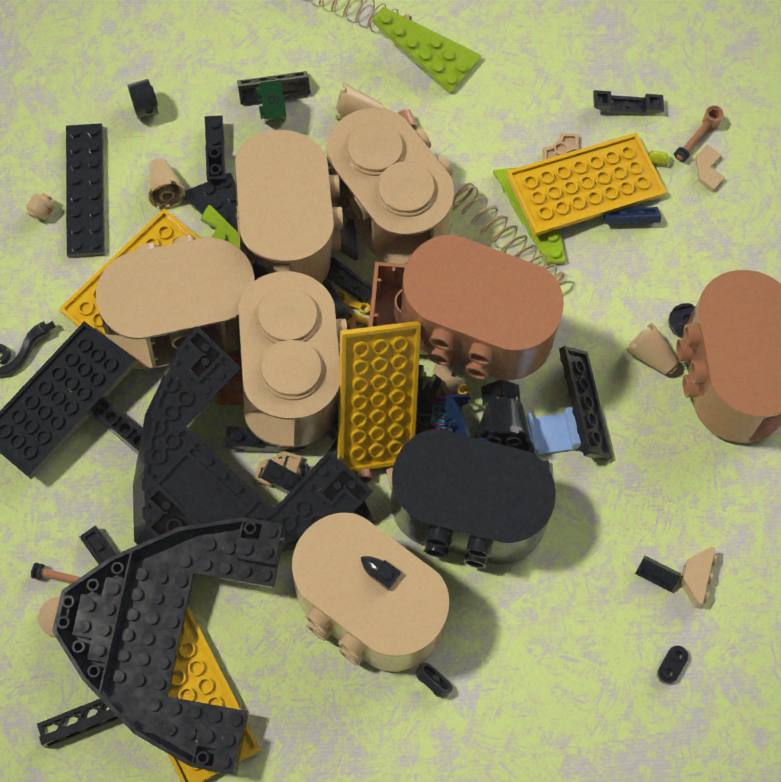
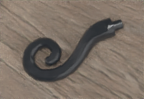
M42 321L29 330L15 359L11 363L0 367V377L11 375L21 368L35 344L50 335V330L56 328L53 321L47 324L45 321ZM0 344V352L2 353L0 364L3 365L10 360L11 351L7 346Z

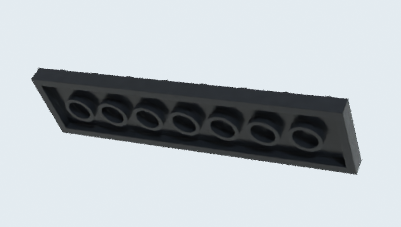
M102 123L66 125V234L68 258L105 255Z

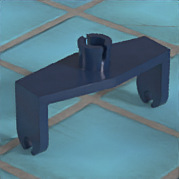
M468 394L447 395L443 403L447 414L444 420L446 430L451 429L454 433L470 436L464 416L458 407L469 403L468 399L470 400V396ZM478 438L485 441H489L488 438Z

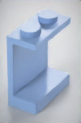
M572 407L565 408L564 413L532 418L531 413L527 414L528 424L533 437L532 453L534 455L579 449L581 442L577 433V425Z

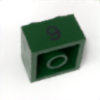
M281 80L259 83L256 93L257 100L262 103V106H259L260 119H264L265 123L286 120Z

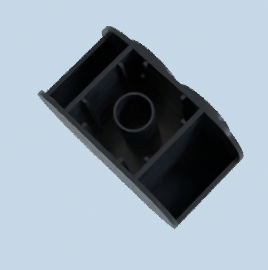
M432 429L415 435L402 447L393 466L391 510L400 530L409 539L418 544L425 545L424 552L428 555L447 558L449 552L464 556L463 562L475 568H487L488 562L494 564L513 563L529 555L540 543L555 506L556 489L554 479L547 465L539 457L524 450L447 430Z

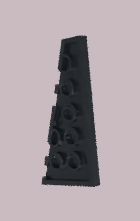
M231 173L225 174V180L208 181L185 191V197L183 196V198L201 215L210 205L238 232L236 183Z

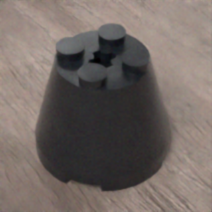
M491 397L485 406L475 438H488L490 442L532 453L533 437L520 399L517 397Z

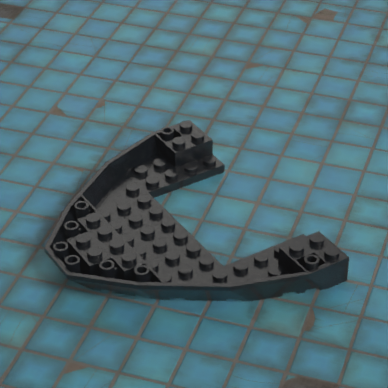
M197 326L172 356L145 413L133 480L134 542L139 545L182 526L245 517L283 524L286 527L282 553L294 549L300 537L312 524L332 514L353 513L373 491L329 450L275 508L266 502L187 427L241 370V367Z
M245 517L178 527L111 556L61 591L52 632L81 679L133 734L190 767L237 775L249 711L169 697L194 576L196 574L274 588L286 527L281 523Z

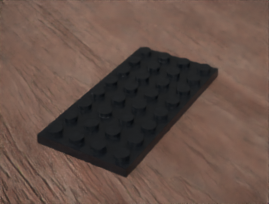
M84 321L0 410V454L27 477L32 479L138 364L137 361Z

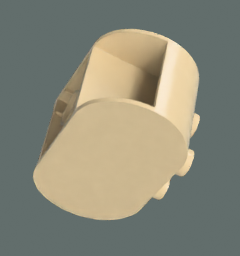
M364 108L343 117L333 127L327 139L326 154L332 166V175L339 176L340 194L339 198H337V205L342 207V213L348 221L354 219L355 230L380 261L405 264L413 252L424 242L437 236L449 235L454 199V186L451 179L453 171L450 163L443 155L436 158L429 149L431 148L430 139L423 129L414 130L404 117L391 110Z
M273 130L255 135L240 147L235 159L239 249L246 255L250 263L262 259L268 274L282 271L298 272L308 275L322 284L329 273L331 250L341 249L340 230L343 229L342 207L337 205V198H339L340 194L339 176L329 175L327 157L324 151L315 141L301 133L289 130Z
M186 235L175 239L173 244L161 247L153 243L142 244L135 249V252L124 254L112 261L98 280L96 302L106 338L134 358L138 363L134 368L154 369L168 366L172 356L182 342L197 326L225 353L240 348L239 300L244 290L254 282V273L246 255L238 247L222 239L209 237L196 239L194 236Z
M282 271L262 276L244 290L239 300V336L245 421L249 429L259 439L280 447H300L310 444L322 437L332 426L337 414L339 399L340 331L347 330L346 319H336L335 304L328 290L314 278L298 272Z
M336 513L326 516L312 524L303 533L293 553L292 572L298 602L306 614L305 618L309 621L306 626L313 634L323 641H326L330 635L339 640L338 643L341 646L340 654L352 664L359 666L365 660L371 666L384 671L397 672L412 669L426 661L434 653L443 636L449 610V593L444 580L433 568L370 521L357 514ZM362 556L386 560L401 571V575L389 591L366 573L361 562Z

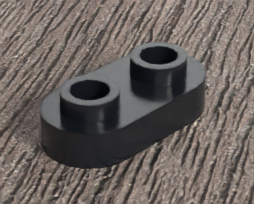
M673 646L664 657L657 670V677L663 684H672L679 677L688 660V652L684 647ZM676 652L681 654V659L675 657ZM665 670H670L672 675L667 676Z
M421 663L416 669L418 680L433 691L437 697L446 698L452 692V684L432 665Z

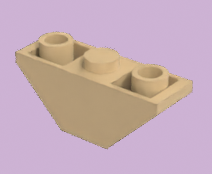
M711 546L689 558L683 566L680 584L695 608H700L703 603L706 604L709 592L706 591L707 584L710 585L713 573H710L711 566H714L716 563L717 555L714 554L716 547Z

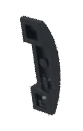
M593 91L594 108L618 115H651L664 111L663 95L645 94L644 97L611 95V91Z

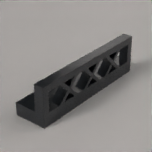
M307 71L238 80L240 103L257 102L256 88H259V83L281 80L284 98L311 94Z
M97 699L37 723L40 733L39 739L41 745L47 748L119 718L110 709L102 710L105 703L101 699ZM93 708L97 710L96 715L86 719L82 718L87 709ZM73 716L78 718L76 723L66 727L63 726L67 717ZM49 724L58 726L56 731L45 734L44 726Z

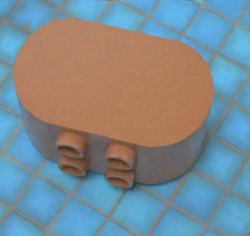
M457 235L434 237L424 242L413 252L403 274L401 320L402 323L417 321L421 324L420 349L428 353V358L432 362L441 366H449L451 362L466 367L465 372L469 376L478 380H487L488 376L499 380H516L533 374L548 359L562 317L564 301L558 281L547 269Z
M734 270L723 273L714 278L703 290L687 324L684 326L683 339L677 340V357L679 362H687L689 374L683 376V393L685 398L693 397L695 412L702 424L722 439L738 443H748L770 436L781 425V284L764 273L752 270Z

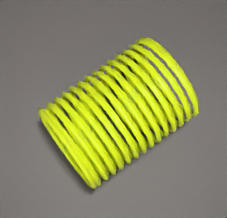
M650 150L649 158L652 164L667 165L668 152Z

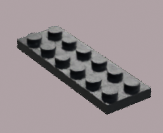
M563 346L559 348L560 361L564 369V378L569 390L568 395L571 399L572 412L575 417L583 455L602 460L612 459L613 455L588 352Z

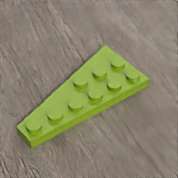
M382 7L371 20L377 28L448 93L458 85L482 57L481 54L385 7Z
M515 168L494 170L495 178L500 182L503 192L508 196L511 206L521 223L526 227L529 237L533 239L539 254L547 256L546 266L565 264L566 260L560 229L534 236L506 176L508 170ZM541 256L542 259H543V261H544V263H545L546 257H545V256Z

